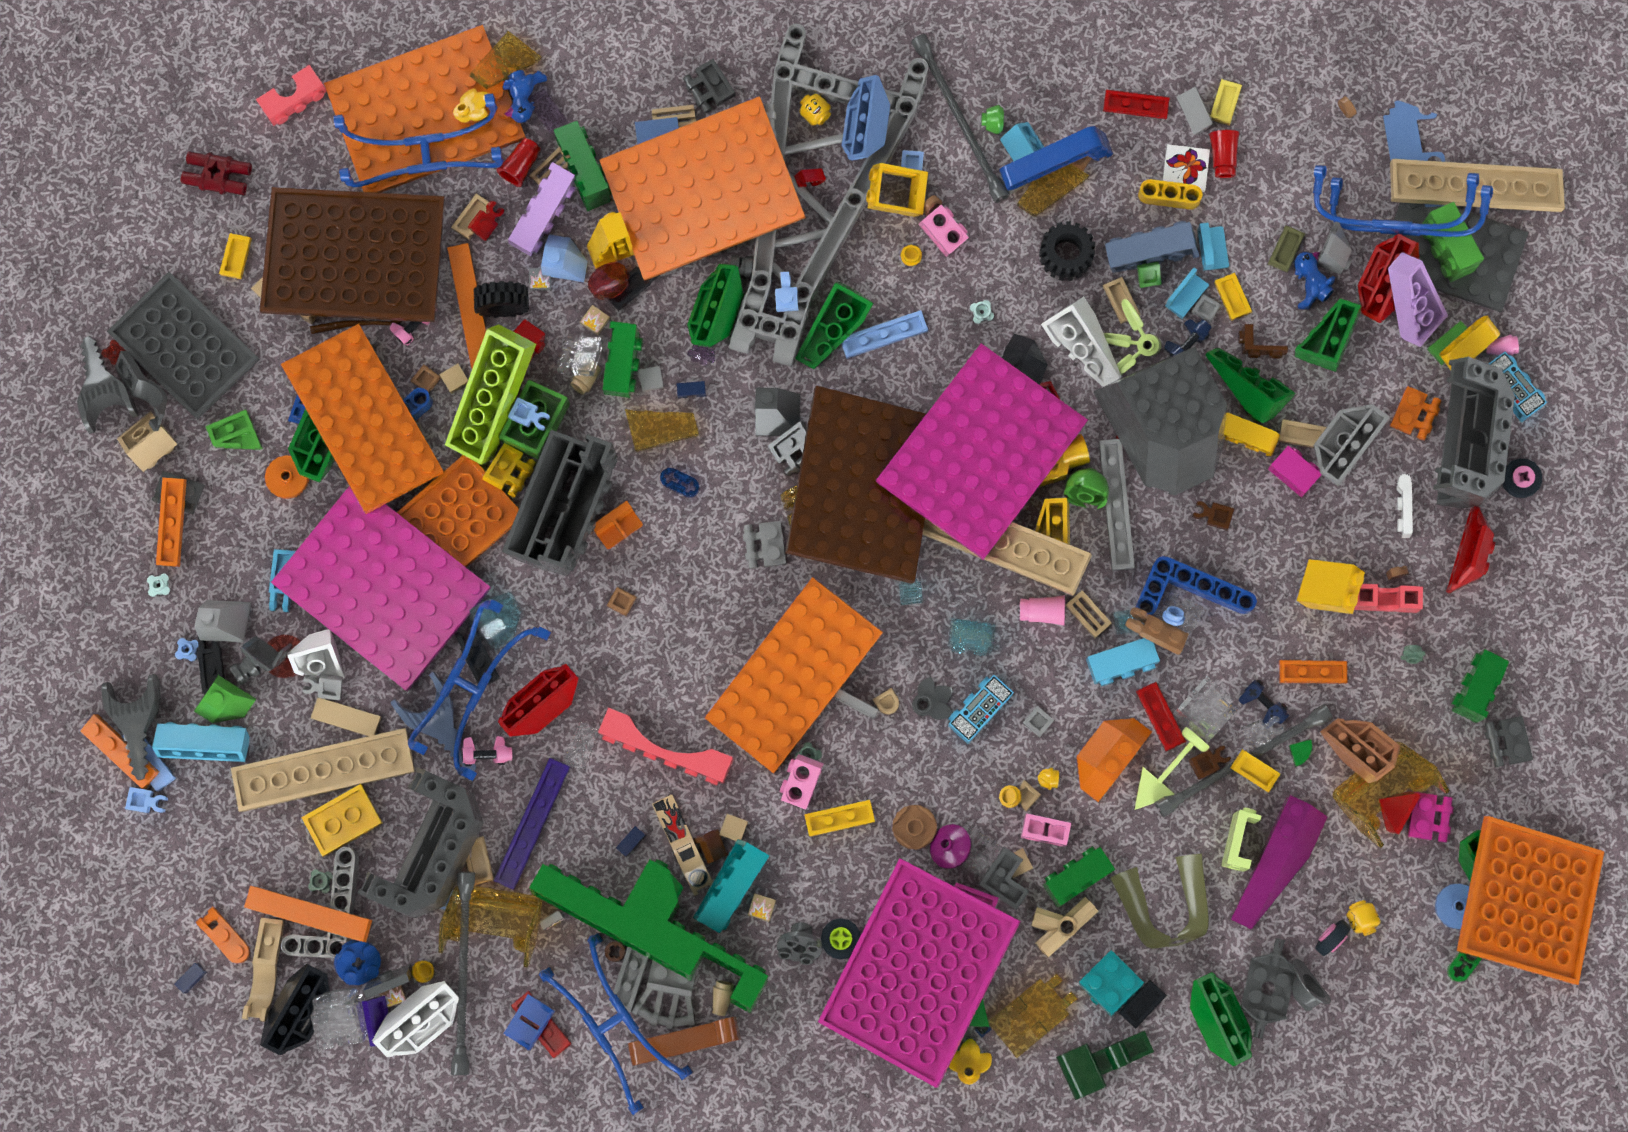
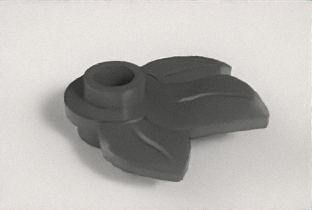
M931 677L924 679L919 684L918 695L912 702L914 712L920 716L930 715L936 720L950 717L953 711L946 703L951 698L953 689L944 685L935 687ZM925 701L928 706L925 709H921L919 703Z

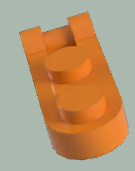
M214 906L208 910V914L204 918L200 917L196 921L199 928L207 934L231 962L239 964L249 958L250 948L248 944ZM216 920L218 925L212 929L209 924Z

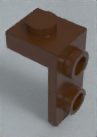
M1244 324L1242 331L1238 332V344H1242V354H1246L1248 358H1259L1261 355H1269V358L1280 359L1288 352V346L1254 345V324Z

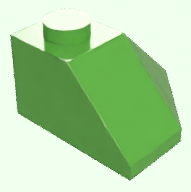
M218 675L194 712L212 723L244 718L256 701V698Z

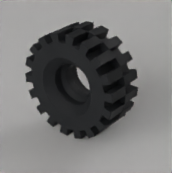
M494 281L490 282V284L483 283L474 288V311L476 314L485 315V317L494 316V318L515 317L523 315V313H527L529 310L528 287L524 284L521 285V283H513L512 281H499L498 283Z

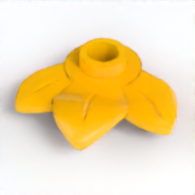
M475 88L465 92L460 98V104L454 108L453 114L455 118L460 122H468L470 120L478 121L487 117L488 113L484 109L486 106L484 95L490 93L484 91L477 93Z
M970 1038L962 1044L960 1051H956L949 1068L957 1072L958 1078L962 1083L974 1084L979 1080L980 1074L990 1068L992 1056L990 1053L980 1054L978 1044ZM971 1069L973 1074L968 1076L965 1074V1070Z

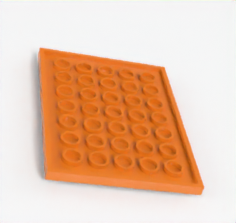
M483 25L324 83L335 115L343 114L348 131L358 136L378 140H402L407 137L434 133L445 134L472 126L481 120L460 122L453 114L454 108L460 104V98L465 92L474 88L477 93L483 91L490 94L493 93L497 105L495 116L488 123L474 131L444 139V141L429 143L431 163L440 161H468L490 153L492 147L500 146V148H503L526 138L521 124L511 117L504 115L511 107L512 100L508 90H503L502 88L504 79ZM485 106L484 109L487 111L489 115L491 111L488 107ZM342 133L359 181L407 168L410 165L422 164L420 144L411 146L374 145L351 139ZM441 170L415 174L405 173L362 186L363 192L382 193Z
M760 96L599 160L618 212H621L632 243V250L645 281L806 218Z

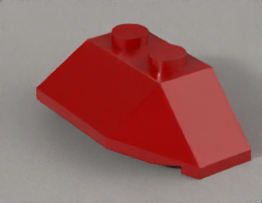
M1397 234L1376 245L1358 283L1361 314L1378 323L1383 322L1395 310L1388 272L1389 266L1402 252L1419 259V243L1402 234Z
M1478 506L1472 507L1469 511L1446 590L1448 593H1452L1478 580L1483 575H1486L1490 563L1487 562L1488 555L1492 554L1496 542L1493 541L1495 534Z
M567 664L542 671L508 700L498 723L509 737L539 733L572 705L579 678Z

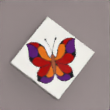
M1167 144L1163 181L1196 185L1201 188L1202 192H1205L1210 149Z

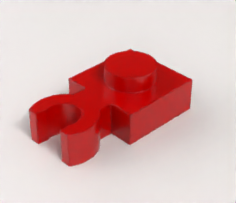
M490 201L487 204L486 212L479 210L468 225V228L484 241L489 238L498 225L494 219L502 216L504 213L503 208H499L496 212L493 211V207L496 204L495 201Z

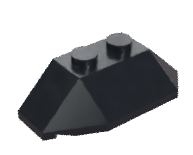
M1014 334L1007 344L1002 358L1040 385L1048 366L1035 340Z
M306 964L289 977L268 1013L264 1023L260 1046L281 1056L287 1051L309 1042L332 1002L328 975L325 972Z

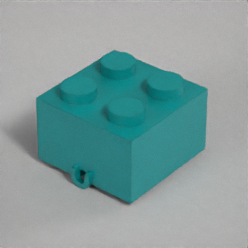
M1112 950L1079 981V985L1091 996L1090 1000L1095 1005L1098 1004L1110 1017L1144 984L1132 969Z

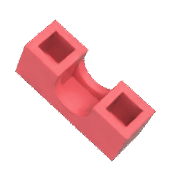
M310 65L292 76L297 85L293 95L282 97L273 88L256 99L273 126L284 124L290 115L295 112H302L307 104L312 101H319L324 97V93L327 91Z
M1362 584L1354 610L1418 613L1423 609V587L1399 586L1397 588H1380L1378 584Z

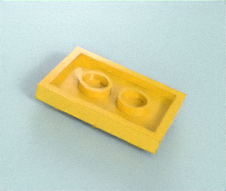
M362 784L301 817L322 857L383 824Z

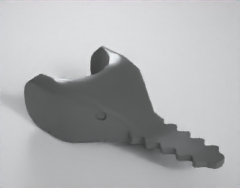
M85 337L80 347L84 349L81 354L85 356L83 362L86 363L84 369L87 371L85 372L86 379L78 396L77 405L83 425L88 433L91 434L96 431V421L99 414L108 406L122 405L127 407L133 418L139 415L134 399L126 385L107 372V367L104 365L105 361L100 359L102 354L98 353L99 347L95 346L97 341L92 340L90 337Z
M156 674L148 676L146 691L141 698L131 703H120L115 696L110 682L102 683L101 686L104 710L124 734L123 740L128 742L125 748L130 751L127 757L132 759L129 763L133 767L131 774L137 780L145 779V775L149 771L145 767L148 764V760L145 759L148 753L144 749L148 744L144 739L147 737L146 731L159 712L161 702L159 678Z

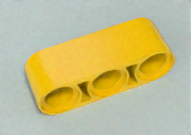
M1153 179L1145 180L1141 184L1138 193L1140 201L1145 204L1189 210L1197 208L1203 196L1201 188L1196 185ZM1151 189L1154 194L1146 195L1143 190ZM1172 192L1174 193L1175 197L1169 198L1165 195V193ZM1192 194L1197 200L1191 201L1186 195Z
M1483 316L1443 349L1440 357L1451 371L1452 366L1449 365V360L1477 357L1500 336V332L1489 316Z
M1226 412L1224 430L1226 440L1236 444L1239 442L1246 445L1245 447L1256 452L1262 451L1266 453V456H1273L1280 438L1279 433Z

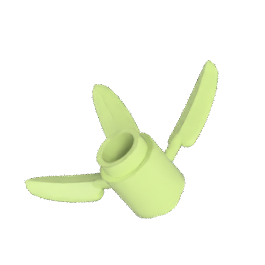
M1123 299L1121 305L1132 329L1139 331L1141 335L1139 340H1131V336L1104 333L1108 344L1126 348L1130 347V344L1137 345V353L1133 356L1131 354L1126 355L1117 364L1121 375L1136 364L1135 359L1139 355L1154 356L1161 349V341L1157 336L1144 333L1142 330L1144 324L1135 308L1127 299ZM1146 341L1152 343L1150 349L1144 347Z

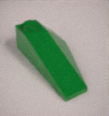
M1220 348L1208 351L1205 355L1243 408L1258 422L1265 423L1273 419L1295 395L1294 391L1279 380L1272 377L1268 381L1260 377L1259 373L1261 370L1255 367L1253 369L1242 367L1240 359Z

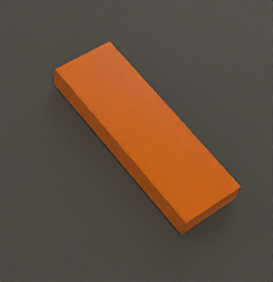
M1279 660V683L1347 684V661Z

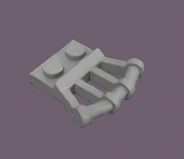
M652 960L647 988L631 1013L635 1016L638 1014L649 1021L652 1026L659 1024L667 1026V1029L684 1025L696 1026L691 1000L696 972L690 981ZM654 990L658 991L654 1012L652 1013L644 1008L643 1005ZM664 993L673 994L669 1017L659 1015ZM679 996H684L688 1015L675 1018Z

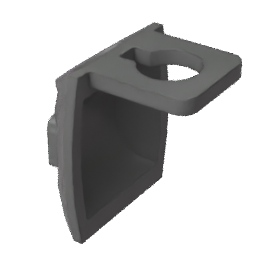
M255 636L243 644L240 649L253 665L259 666L265 671H271L285 661L287 653L293 645L289 643L278 652L268 643Z

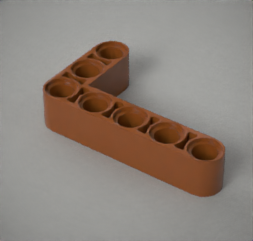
M729 1017L712 1023L647 1038L646 1040L662 1056L667 1058L741 1040L736 1017ZM640 1041L627 1043L632 1066L658 1060Z

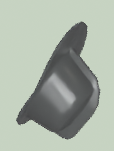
M1294 959L1293 968L1297 977L1293 982L1292 993L1295 1000L1306 1011H1311L1320 1003L1330 1004L1331 998L1319 984L1304 962Z

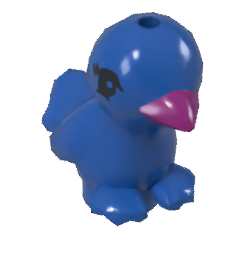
M518 70L508 76L509 79L505 80L502 88L503 90H510L513 103L504 115L511 117L518 123H525L531 118L535 106H533L534 102L528 101V98L536 84L547 81V76L540 71H537L535 74L525 75L523 70Z
M1302 252L1295 259V275H1298V279L1303 276L1306 278V297L1297 305L1298 309L1309 310L1317 299L1324 303L1334 292V288L1331 286L1334 284L1336 277L1331 276L1327 279L1318 269L1320 252Z

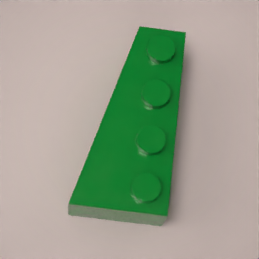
M574 121L554 129L555 139L563 155L570 156V158L566 159L564 157L568 164L570 173L575 175L574 183L587 212L611 202V190L608 182H605L604 172L600 163L597 164L594 158L596 153L593 146L588 145L586 141L588 135L584 126L580 127L578 121Z

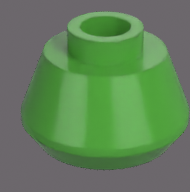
M1000 105L987 108L986 113H982L981 126H985V129L989 132L1000 134L1003 131L1004 109Z

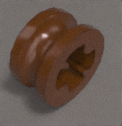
M610 942L606 946L605 956L608 960L619 962L625 957V947L620 942ZM613 945L615 948H617V945L621 948L618 958L616 956L612 958L609 955L612 952L610 948Z

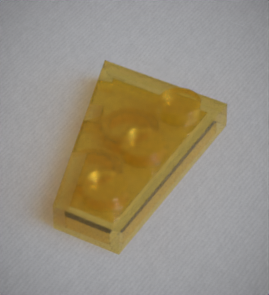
M507 31L473 69L470 77L485 89H488L507 79L511 73L524 70L536 64L542 57L511 32Z
M1072 164L1064 166L1034 180L1017 203V206L1033 217H1036L1087 180L1089 175Z
M625 409L636 452L699 436L694 413H664Z

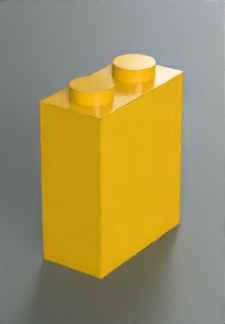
M1309 559L1296 601L1311 609L1353 614L1358 602L1361 585L1364 582L1365 572L1354 564Z

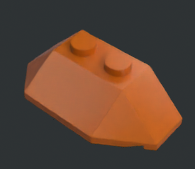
M1135 718L1103 721L1076 756L1080 789L1099 802L1152 731Z

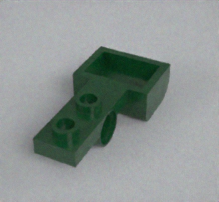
M1144 1030L1094 1053L1091 1052L1086 1043L1057 1056L1056 1059L1074 1099L1077 1100L1107 1087L1102 1075L1151 1054L1154 1050Z

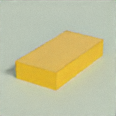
M229 234L219 272L220 275L242 279L252 240L251 237Z
M1235 273L1214 281L1231 321L1252 312Z
M1243 749L1230 767L1268 793L1280 776L1279 772Z

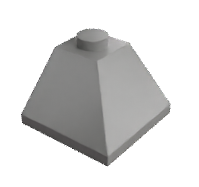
M205 601L198 608L194 626L199 639L204 641L244 642L251 602Z

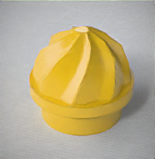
M1052 767L1042 770L1038 775L1039 784L1048 790L1058 788L1059 770H1053Z

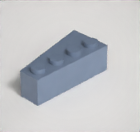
M1186 221L1176 222L1173 226L1167 228L1164 226L1152 229V232L1148 233L1136 232L1131 234V237L1124 239L1122 237L1113 238L1109 243H1105L1110 269L1113 273L1137 269V265H1142V263L1159 262L1161 264L1164 262V259L1174 260V262L1181 261L1185 255L1192 254L1193 258L1200 257L1195 232L1191 223H1186Z

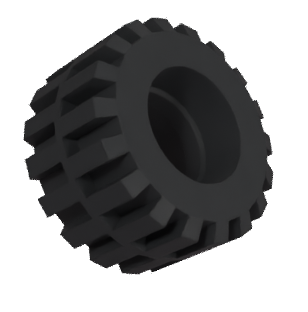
M1066 221V225H1063L1062 222L1057 223L1056 228L1052 226L1049 228V232L1044 234L1039 257H1041L1040 262L1041 265H1044L1046 273L1048 271L1051 272V277L1060 276L1059 280L1061 281L1064 280V277H1068V281H1072L1073 277L1080 278L1082 273L1085 274L1089 266L1091 267L1095 255V241H1092L1093 236L1091 233L1087 234L1088 229L1086 227L1081 229L1079 228V223H1075L1074 226L1071 225V221ZM1062 242L1073 243L1078 247L1080 255L1073 260H1064L1056 254L1055 246Z

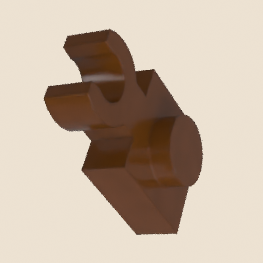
M1197 501L1195 506L1201 507L1203 513L1198 514L1194 512L1193 518H1207L1206 525L1228 531L1235 508L1214 502L1211 508H1209L1206 503Z
M1225 746L1216 748L1213 754L1208 749L1206 752H1202L1188 760L1198 780L1219 770L1220 767L1217 763L1224 764L1231 760L1230 756L1226 758L1220 756V752L1226 748Z

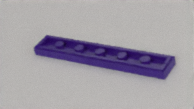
M549 758L493 880L494 882L515 890L570 766Z

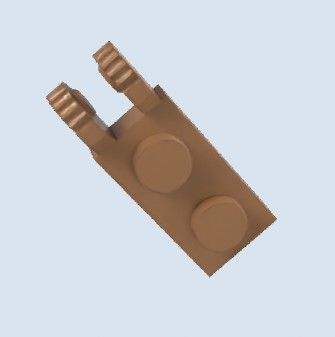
M1138 607L1131 609L1130 615L1136 619L1128 618L1125 624L1127 628L1138 633L1139 636L1180 655L1188 638V633L1150 614L1148 615L1146 611Z

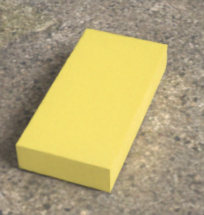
M1221 79L1210 114L1213 121L1230 126L1242 87L1241 84Z

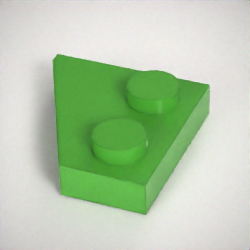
M247 410L205 426L215 448L263 449Z

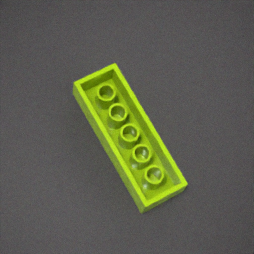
M500 324L486 330L445 446L481 465L494 459L500 443L499 436L515 403L536 343Z

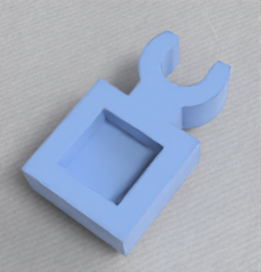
M517 398L508 415L509 419L528 428L532 422L542 431L545 430V426L539 424L540 419L550 420V416L547 413H536L538 406L521 398Z
M130 787L125 809L149 813L150 807H152L154 811L164 813L166 809L159 808L158 802L160 800L168 801V798L163 795H157L153 798L154 791Z

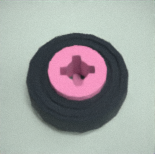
M1519 458L1511 461L1506 466L1503 487L1509 495L1516 498H1527L1539 490L1542 484V472L1535 462Z
M1340 920L1336 924L1333 923L1319 937V942L1316 944L1315 949L1322 956L1334 952L1348 937L1347 934L1351 929L1350 925L1344 920Z

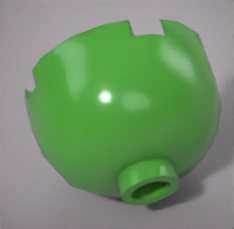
M1092 468L1082 469L1074 472L1069 477L1065 486L1064 496L1067 495L1068 502L1073 505L1087 508L1083 504L1087 503L1095 505L1099 509L1107 503L1109 486L1106 478L1097 470Z

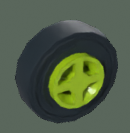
M843 918L834 919L827 923L822 930L821 942L823 949L832 958L847 959L851 956L861 934L856 924L850 920Z

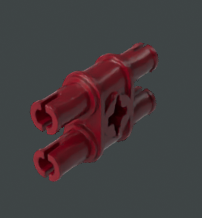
M188 151L186 163L204 167L201 174L183 171L180 178L182 184L199 187L202 191L219 192L221 195L228 192L245 196L247 184L229 180V174L237 173L250 176L252 172L251 163L234 160L231 156L214 155L212 152L201 154Z

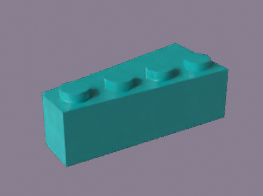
M737 839L693 918L718 933L726 930L731 921V915L740 906L742 898L770 855L745 841Z

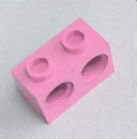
M940 205L919 223V226L947 257L969 237L966 235L968 233L966 228L961 223L957 224L953 219L954 215L951 210ZM935 216L941 217L943 226L935 225L933 218ZM948 233L956 235V243H951L948 240Z
M798 754L795 760L791 759L787 769L790 776L788 781L784 779L780 788V792L783 793L781 800L806 810L824 763ZM804 766L808 768L809 775H802L799 772V767ZM791 788H800L802 795H794Z
M1026 814L1021 838L1066 847L1071 823Z

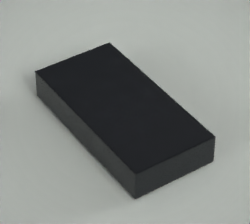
M1149 980L1121 1009L1119 1014L1136 1029L1167 995Z

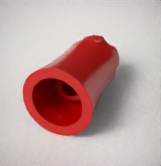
M1218 130L1209 134L1213 154V169H1215L1216 178L1236 176L1237 148L1240 134L1236 130Z
M523 138L521 143L516 146L509 157L503 162L502 166L496 169L497 173L516 187H522L526 175L538 158L537 155L540 153L541 148L531 139Z

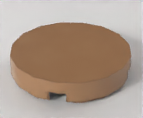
M921 805L903 807L897 812L892 826L894 837L898 843L907 849L913 850L925 848L933 841L937 830L934 815L929 809Z

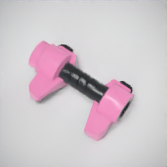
M411 321L406 327L392 323L390 330L400 343L408 346L414 340L411 333L421 323L428 325L430 322Z
M497 736L493 750L476 751L472 738H465L461 750L462 763L465 766H472L478 759H493L494 763L505 765L507 761H512V747L505 746V739Z

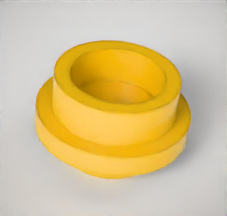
M907 245L902 249L900 257L905 265L915 266L920 263L922 252L915 245Z
M1008 785L1000 791L999 799L1003 806L1014 808L1021 802V791L1016 786Z
M418 961L412 967V976L420 983H427L434 976V967L428 961Z

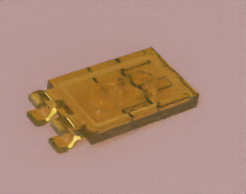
M1057 973L1045 984L1041 979L1037 980L988 1021V1024L1016 1058L1070 1015L1066 1008L1076 1001L1077 998L1071 991L1061 999L1054 991V988L1063 981Z

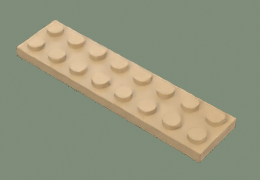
M1392 159L1390 162L1391 202L1447 205L1454 202L1456 206H1466L1468 173H1479V185L1476 188L1475 202L1472 204V207H1480L1481 188L1483 185L1493 186V196L1490 199L1489 208L1562 212L1565 209L1563 169Z
M925 518L922 535L978 557ZM1012 522L984 560L1074 596L1092 555L1089 552Z
M403 728L231 768L238 811H249L354 787L359 784H367L415 773L412 752L408 747L409 737L407 729Z

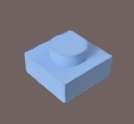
M902 150L901 167L922 171L924 152Z

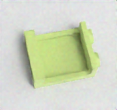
M1243 808V810L1233 814L1222 867L1242 872L1250 869L1252 860L1238 856L1246 822L1255 824L1261 820L1262 816L1257 815L1256 810Z

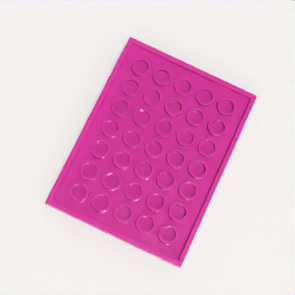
M980 343L876 479V482L984 560L1085 426L1088 419Z
M350 486L271 581L274 586L407 692L491 589L489 585L388 505L384 504L365 514Z
M899 858L818 1023L938 1088L1021 921Z

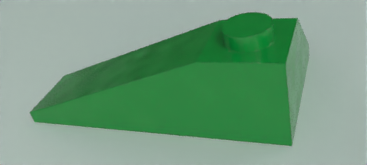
M835 282L795 359L815 369L865 321L874 303L847 285Z

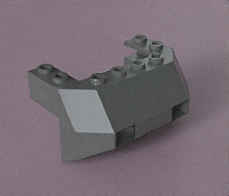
M1471 357L1449 360V365L1452 367L1451 375L1447 377V382L1451 383L1446 432L1441 467L1435 469V472L1438 473L1437 485H1433V490L1438 491L1436 505L1461 509L1481 506L1501 488L1505 481L1515 398L1501 368Z
M550 430L503 547V553L517 561L542 570L566 576L571 571H574L580 555H584L586 552L588 535H592L594 532L596 514H600L603 509L604 502L602 499L604 494H608L612 486L610 479L618 456H616L617 453L611 442L589 434L586 435L587 442ZM571 470H573L577 474L570 492L564 490ZM548 527L555 528L551 539L545 538L544 540Z
M417 767L415 770L416 774L407 788L433 801L396 880L392 883L367 872L366 880L358 891V894L414 918H418L446 905L457 881V872L462 871L484 824L474 793Z

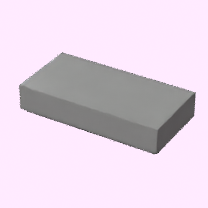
M1193 87L1177 96L1194 135L1214 126L1197 87Z
M841 689L835 695L836 700L872 719H875L878 714V709Z

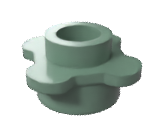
M1408 645L1404 647V655L1401 656V660H1406L1410 664H1416L1423 661L1425 652L1418 645Z
M810 742L804 743L800 752L795 754V759L798 754L805 757L807 754H810L809 758L813 760L822 757L821 751L815 750Z
M318 869L313 870L308 885L309 890L313 892L319 890L324 894L328 893L333 874L329 871L323 873Z

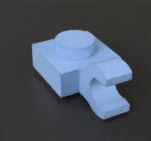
M780 272L782 288L775 289L776 311H799L797 287H791L789 272Z

